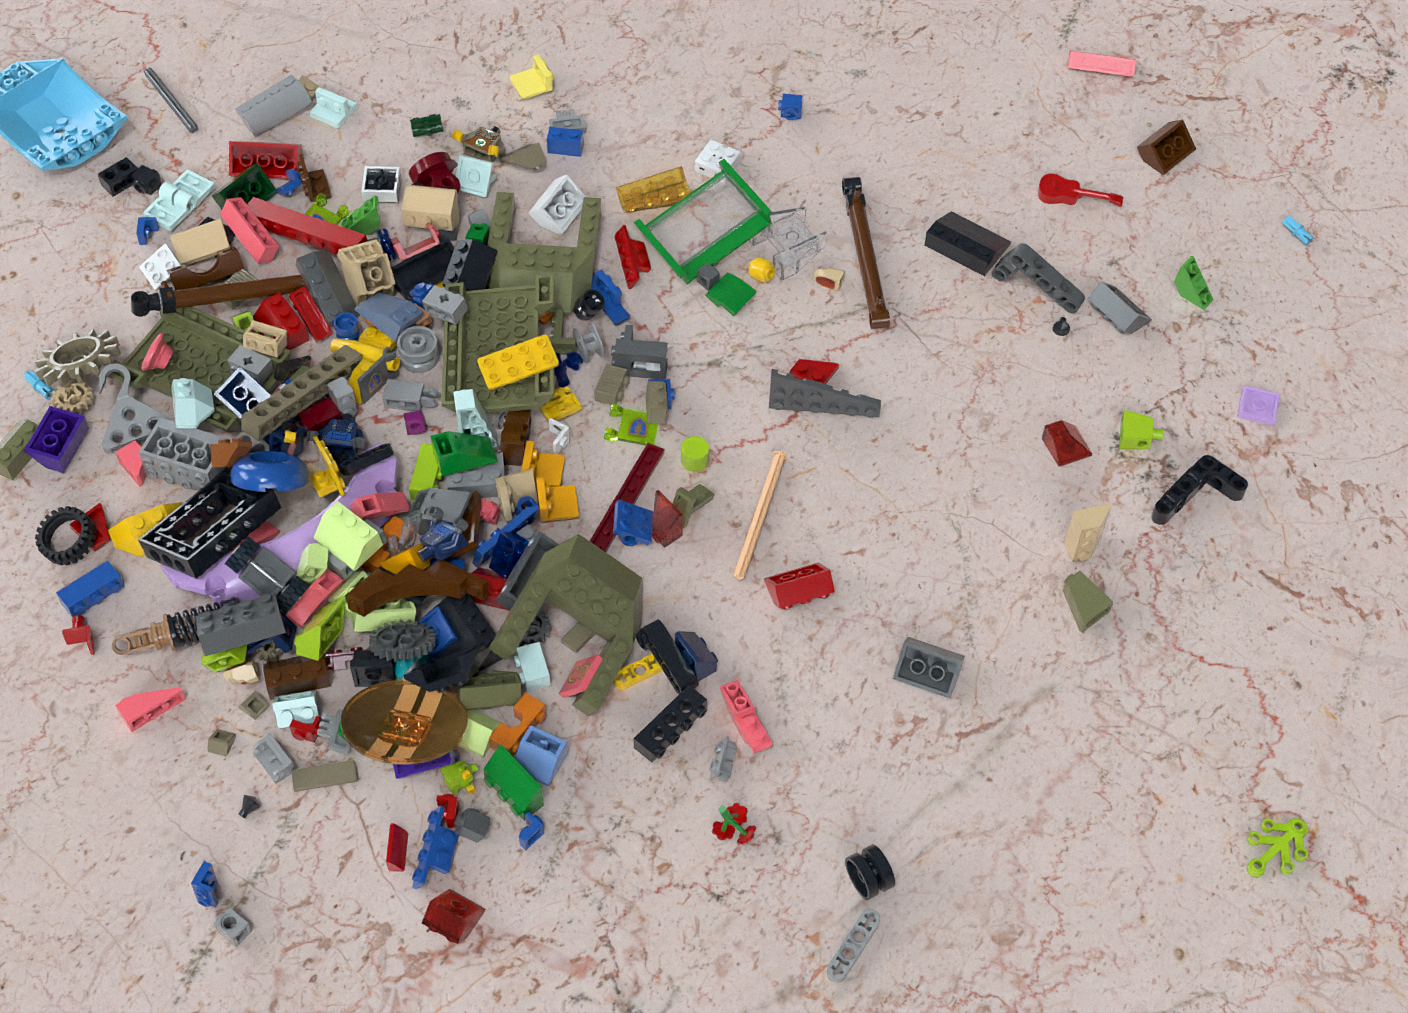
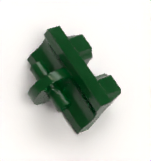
M432 114L422 118L416 117L410 120L413 137L431 136L432 133L443 132L440 114Z

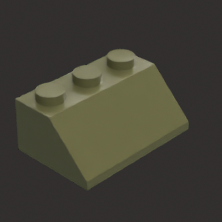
M28 419L16 423L0 442V475L13 481L32 459L31 456L25 453L24 449L37 429L38 424Z

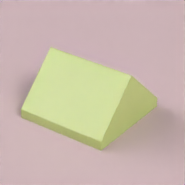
M463 709L467 717V731L458 746L483 758L490 748L489 737L501 722L475 709Z

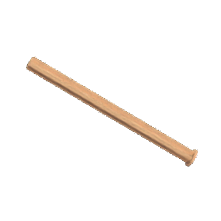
M782 451L773 452V461L733 574L734 578L738 580L745 578L783 463L787 460V455Z

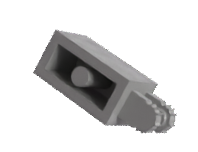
M387 379L382 398L384 408L420 411L422 406L434 407L436 401L433 398H437L439 392L436 389L424 387L423 383Z

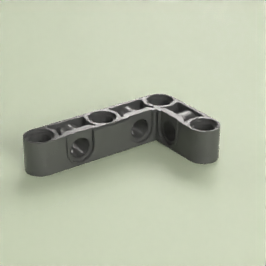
M1024 243L1017 245L1002 257L992 271L994 279L1005 281L1020 270L1069 313H1076L1085 300V295L1029 245Z

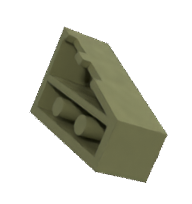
M477 669L475 674L467 679L468 683L456 687L454 684L457 701L466 710L482 707L492 708L502 705L512 706L521 698V681L518 672L492 670L491 673H479V669Z

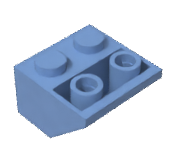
M530 725L520 742L515 759L537 782L549 786L568 754L567 741Z

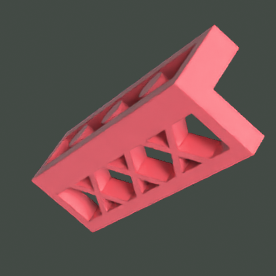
M1071 50L1069 52L1068 68L1134 76L1135 59Z

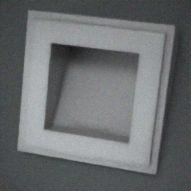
M483 209L468 215L470 226L473 223H485L491 228V222Z

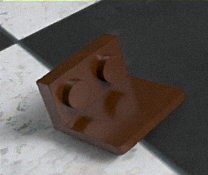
M300 154V161L297 164L299 172H303L300 174L302 184H306V186H303L305 196H309L310 202L330 199L331 195L324 170L307 172L303 154Z

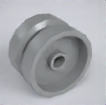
M413 326L401 332L397 339V348L402 367L412 373H424L433 369L439 362L438 341L435 333L424 326Z

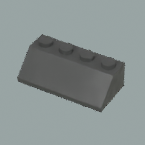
M329 250L314 251L296 259V267L329 328L334 326L335 317L341 313L348 312L355 316L360 315L355 311L357 306Z

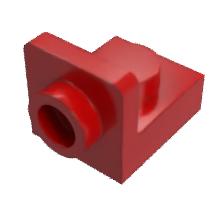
M452 794L437 795L438 807H445L443 820H446L448 828L455 829L456 825L454 822L459 813L458 796Z

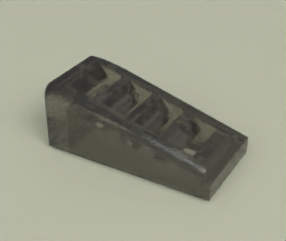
M307 355L276 364L274 379L284 384L301 366L306 365L310 368L311 356Z

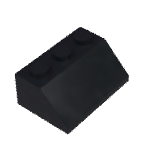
M473 239L457 240L442 285L445 287V284L464 282L466 291L484 290L498 251Z

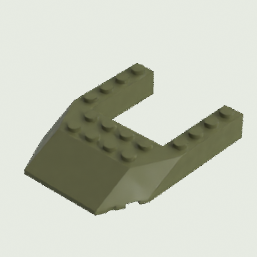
M497 192L488 246L496 249L498 252L486 286L489 289L535 285L536 275L554 274V306L547 312L556 313V309H563V314H571L577 299L592 288L601 220V198H583L577 247L510 243L515 213L514 193Z
M577 534L542 555L488 649L504 660L510 657L517 649L545 599L607 641L599 655L603 658L589 686L586 691L578 693L572 706L590 716L601 706L634 644L642 620V577L580 534Z

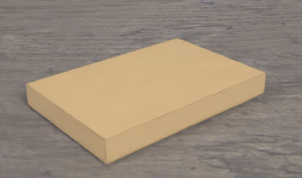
M221 218L170 236L180 265H190L230 248Z

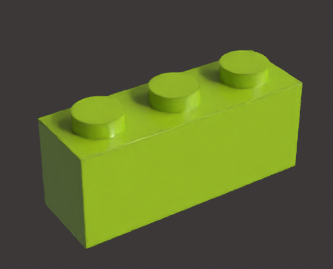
M421 444L409 486L411 500H415L418 491L428 488L439 489V480L443 479L433 454L432 444Z

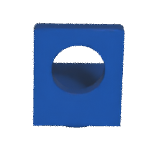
M648 379V382L664 381L666 383L668 409H671V399H675L674 388H671L670 379Z

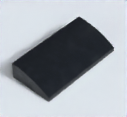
M449 238L391 267L395 280L394 287L406 300L411 298L409 292L417 284L423 282L436 285L444 280L455 248Z

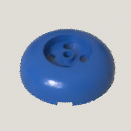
M261 451L247 454L238 459L231 469L230 477L231 483L242 489L265 492V488H277V492L295 490L309 483V470L306 464L295 455L278 451Z

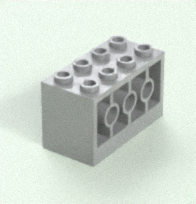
M161 417L138 452L145 473L149 477L163 479L167 483H175L186 489L191 488L199 491L223 471H230L228 467H212L211 444H219L218 440L228 438L196 428H176L174 421Z

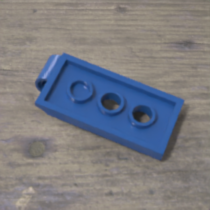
M524 496L520 498L515 508L516 516L513 520L509 521L501 530L497 528L490 535L491 538L489 540H483L478 544L477 550L473 554L474 559L472 562L476 568L480 567L515 537V533L534 522L539 507L532 497Z

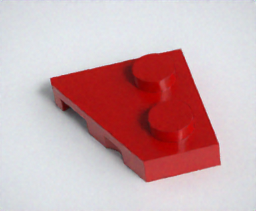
M799 359L791 368L789 374L794 375V378L799 380L810 379L827 384L839 369V364Z
M98 503L85 513L94 522V528L97 532L94 534L96 541H92L94 543L93 548H91L93 551L98 550L110 541L101 503ZM75 520L69 525L80 536L81 523Z

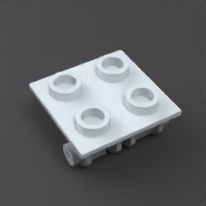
M164 244L140 266V269L153 288L157 290L161 286L162 281L169 279L166 270L180 266V263L167 244Z

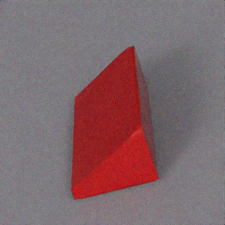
M391 823L389 828L386 864L389 871L403 872L406 864L408 832L395 823Z

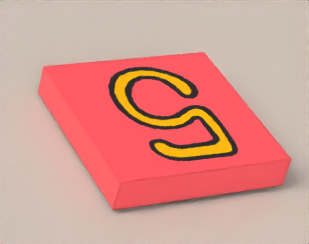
M597 654L577 661L559 694L565 698L586 691L603 658Z

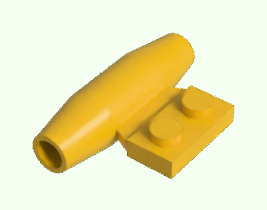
M368 326L359 336V341L333 339L330 344V351L334 353L344 345H347L361 353L362 359L374 364L382 357L386 347H389L390 351H392L397 342H394L379 329ZM398 356L394 360L386 362L387 370L396 371L399 368L400 358Z

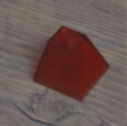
M1063 420L1045 425L1042 440L1058 467L1092 456V452L1075 425Z
M657 490L655 491L652 537L656 543H660L665 548L682 537L683 514Z

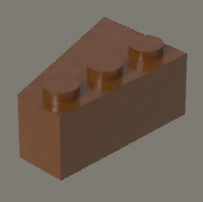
M531 410L509 411L506 416L504 415V428L501 431L499 453L503 452L504 465L522 466L526 442L527 440L529 441Z

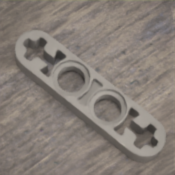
M866 909L862 912L829 963L827 977L831 982L840 983L847 977L875 933L880 922V915L876 910ZM873 917V922L871 921L866 929L864 926L867 918ZM857 932L863 933L865 940L858 942L854 940L853 935ZM849 949L854 953V957L846 959L843 957L842 952ZM841 962L843 964L841 974L833 975V971L839 967Z

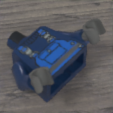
M343 414L341 420H330L329 424L325 425L318 432H307V442L313 441L315 444L313 437L317 436L319 441H324L331 454L344 450L352 457L357 456L358 448L364 449L366 444L363 431L358 429V424L353 422L354 417L350 414Z
M431 506L428 514L433 519L429 523L428 532L420 538L423 548L417 552L418 557L423 562L430 557L440 561L444 560L468 545L462 531L468 528L467 521L457 516L453 521V525L442 520L438 522L443 517L444 512L438 507Z

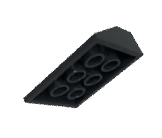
M951 211L936 220L927 230L924 246L985 277L1010 246L1011 241Z
M468 593L461 599L447 596L434 607L439 606L442 608L458 636L455 642L434 659L494 639L496 636ZM491 651L478 668L479 672L501 661L503 658Z

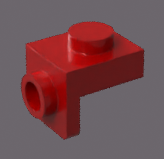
M316 716L312 725L292 719L289 725L292 736L300 741L307 740L315 743L319 736L317 731L322 729L319 727L322 721L321 717Z

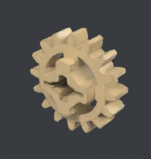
M71 379L65 387L57 385V391H52L53 396L51 400L55 408L83 414L82 410H88V405L93 404L92 399H94L92 389L86 382L79 384L78 381L73 382Z

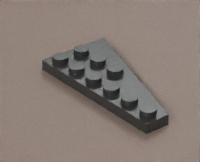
M771 369L769 408L867 417H879L881 400L862 394L857 396L851 395L848 390L842 389L837 391L833 389V386L810 379L799 380L794 378L792 374L787 373L785 376L778 374V370Z

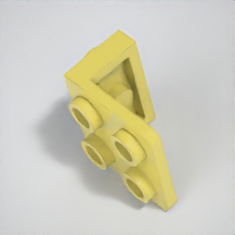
M537 54L533 56L532 69L510 76V80L521 99H527L553 90L552 80H554L552 71L548 70L546 61L542 60L540 55Z

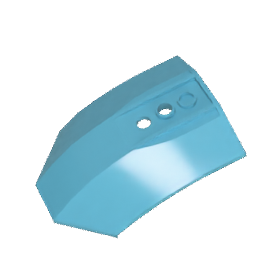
M64 58L20 61L11 64L0 72V135L14 149L42 171L78 166L104 150L127 120V115L95 92L65 62ZM61 130H65V132L62 133V134H61V133H57V132H59V131H61Z

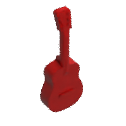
M1046 174L1039 183L1038 197L1046 204L1064 203L1075 205L1082 196L1109 200L1110 203L1120 207L1123 204V196L1082 189L1078 181L1068 180L1057 174Z

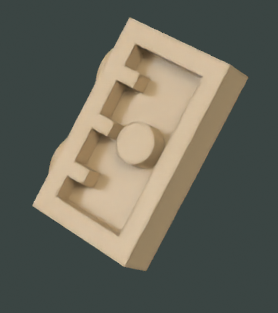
M532 470L494 478L501 514L505 522L513 520L512 513L515 512L520 498L524 496L532 497L538 505Z

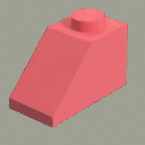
M133 441L116 451L119 463L140 487L143 485L146 476L138 453L143 445L140 446L136 441Z

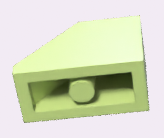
M309 543L302 552L295 576H298L305 583L313 584L327 569L328 547L318 543Z

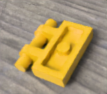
M568 386L555 389L554 397L540 407V411L548 423L550 418L558 421L582 410L581 403L573 392L570 393Z

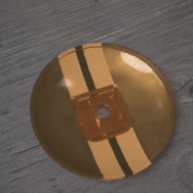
M392 680L369 686L355 694L342 711L341 730L348 744L368 758L390 764H418L437 759L458 746L465 736L468 721L465 707L448 690L438 693L437 690L428 692L407 680Z

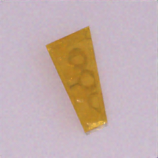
M682 166L616 187L624 213L670 207L691 193Z

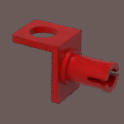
M76 615L73 616L72 628L62 630L66 644L87 642L90 654L94 655V637L90 626L84 625V616L78 615L77 622Z

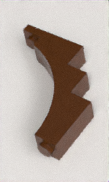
M437 560L425 571L408 564L394 576L377 569L347 593L348 609L364 617L382 605L414 596L440 595L461 599L468 593L484 600L488 597V581L444 560Z

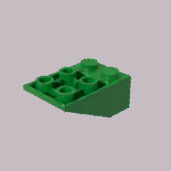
M451 431L430 436L433 454L442 476L498 462L488 437Z

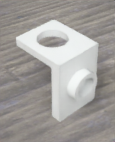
M550 418L549 431L558 435L553 442V454H558L569 442V427ZM554 425L558 426L561 431L557 430Z

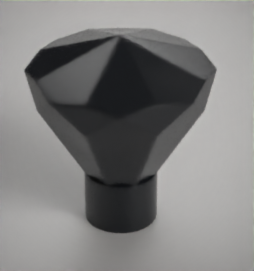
M1061 317L1053 325V331L1056 335L1065 336L1069 334L1070 326L1066 322L1067 319L1065 317Z
M244 795L242 809L238 813L244 819L250 812L261 807L256 797Z

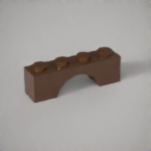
M234 246L217 252L216 263L206 272H193L184 264L166 271L173 290L204 287L210 281H221L225 276H232L235 272H239L244 266L238 249Z

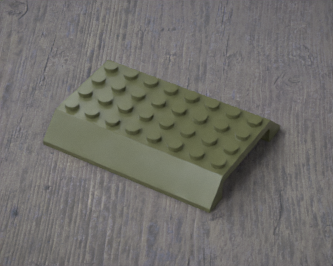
M554 274L536 275L535 285L466 291L464 282L445 284V288L449 292L460 294L465 298L468 310L457 325L444 320L442 407L456 412L453 392L473 389L486 414L539 409L554 397V368L497 389L489 390L477 360L483 356L539 337V318L554 306Z
M194 307L177 308L176 313L163 314L161 309L159 311L161 319L124 362L121 363L113 360L114 364L123 365L128 369L131 376L130 387L134 389L150 387L172 397L171 386L173 379L186 378L199 382L212 390L214 412L204 421L226 432L242 430L241 419L214 393L233 374L230 371L227 360L239 345L243 346L245 330ZM160 333H164V341L174 350L165 369L141 370L143 360L151 344ZM286 348L283 349L278 358L257 352L270 358L274 370L261 385L270 394L284 378L291 356V351ZM112 372L108 375V377L118 382H124L125 377L120 372Z

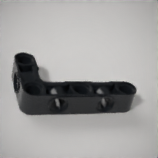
M1204 455L1156 502L1151 515L1152 521L1158 525L1166 524L1206 483L1229 499L1240 501L1245 495L1248 482L1213 456Z

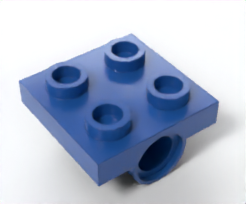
M618 499L615 503L613 534L621 536V542L626 546H634L638 542L649 545L652 539L653 511Z

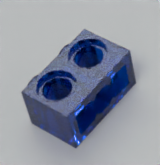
M514 531L500 533L489 568L503 578H508L529 541Z

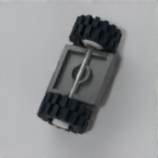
M248 536L238 545L224 564L237 574L247 563L248 566L238 578L260 596L273 593L277 595L281 591L277 601L280 609L287 613L301 598L309 585L298 576H295L288 585H285L294 575L295 571L265 546L255 558H251L260 548V545Z

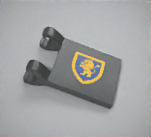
M386 347L382 357L357 379L361 400L364 404L386 384L387 379H395L400 375L398 369L395 372L387 370L386 362L396 358V351L388 354L390 353L389 347Z

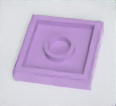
M1243 386L1237 417L1274 426L1280 394Z

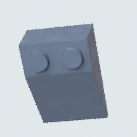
M379 292L355 307V311L394 342H397L401 332L416 326V322L422 318L424 313L411 301Z

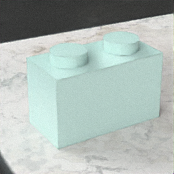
M540 642L517 647V656H514L516 668L520 667L521 673H519L521 685L525 684L527 692L551 686L550 675Z

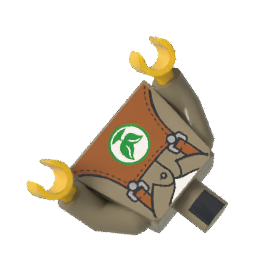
M493 126L490 130L479 127L468 134H463L460 130L453 131L451 138L457 139L458 143H463V152L467 156L493 163L496 157H501L504 154V144L501 142L500 135L501 131L496 126Z

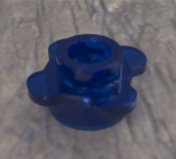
M576 352L567 353V358L563 360V365L575 371L579 370V365L583 363L580 354Z

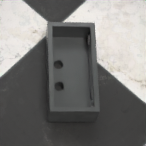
M540 531L533 536L495 601L511 610L542 555L559 544ZM545 599L544 602L542 603V605H541L540 609L538 610L536 616L539 614V612H540L542 606L544 605L546 599Z
M275 593L264 594L253 600H244L236 605L223 606L219 610L207 611L195 616L198 637L205 656L286 633Z

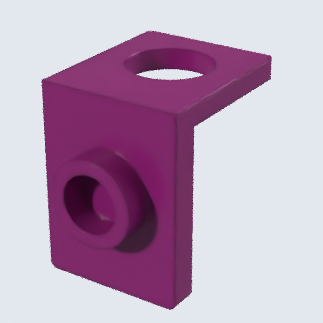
M422 410L403 414L407 435L426 432Z

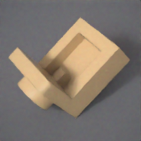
M302 75L299 81L306 89L310 99H312L319 85Z

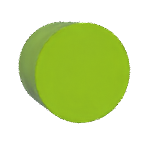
M699 436L686 438L681 444L682 466L692 472L705 469L709 463L708 442Z

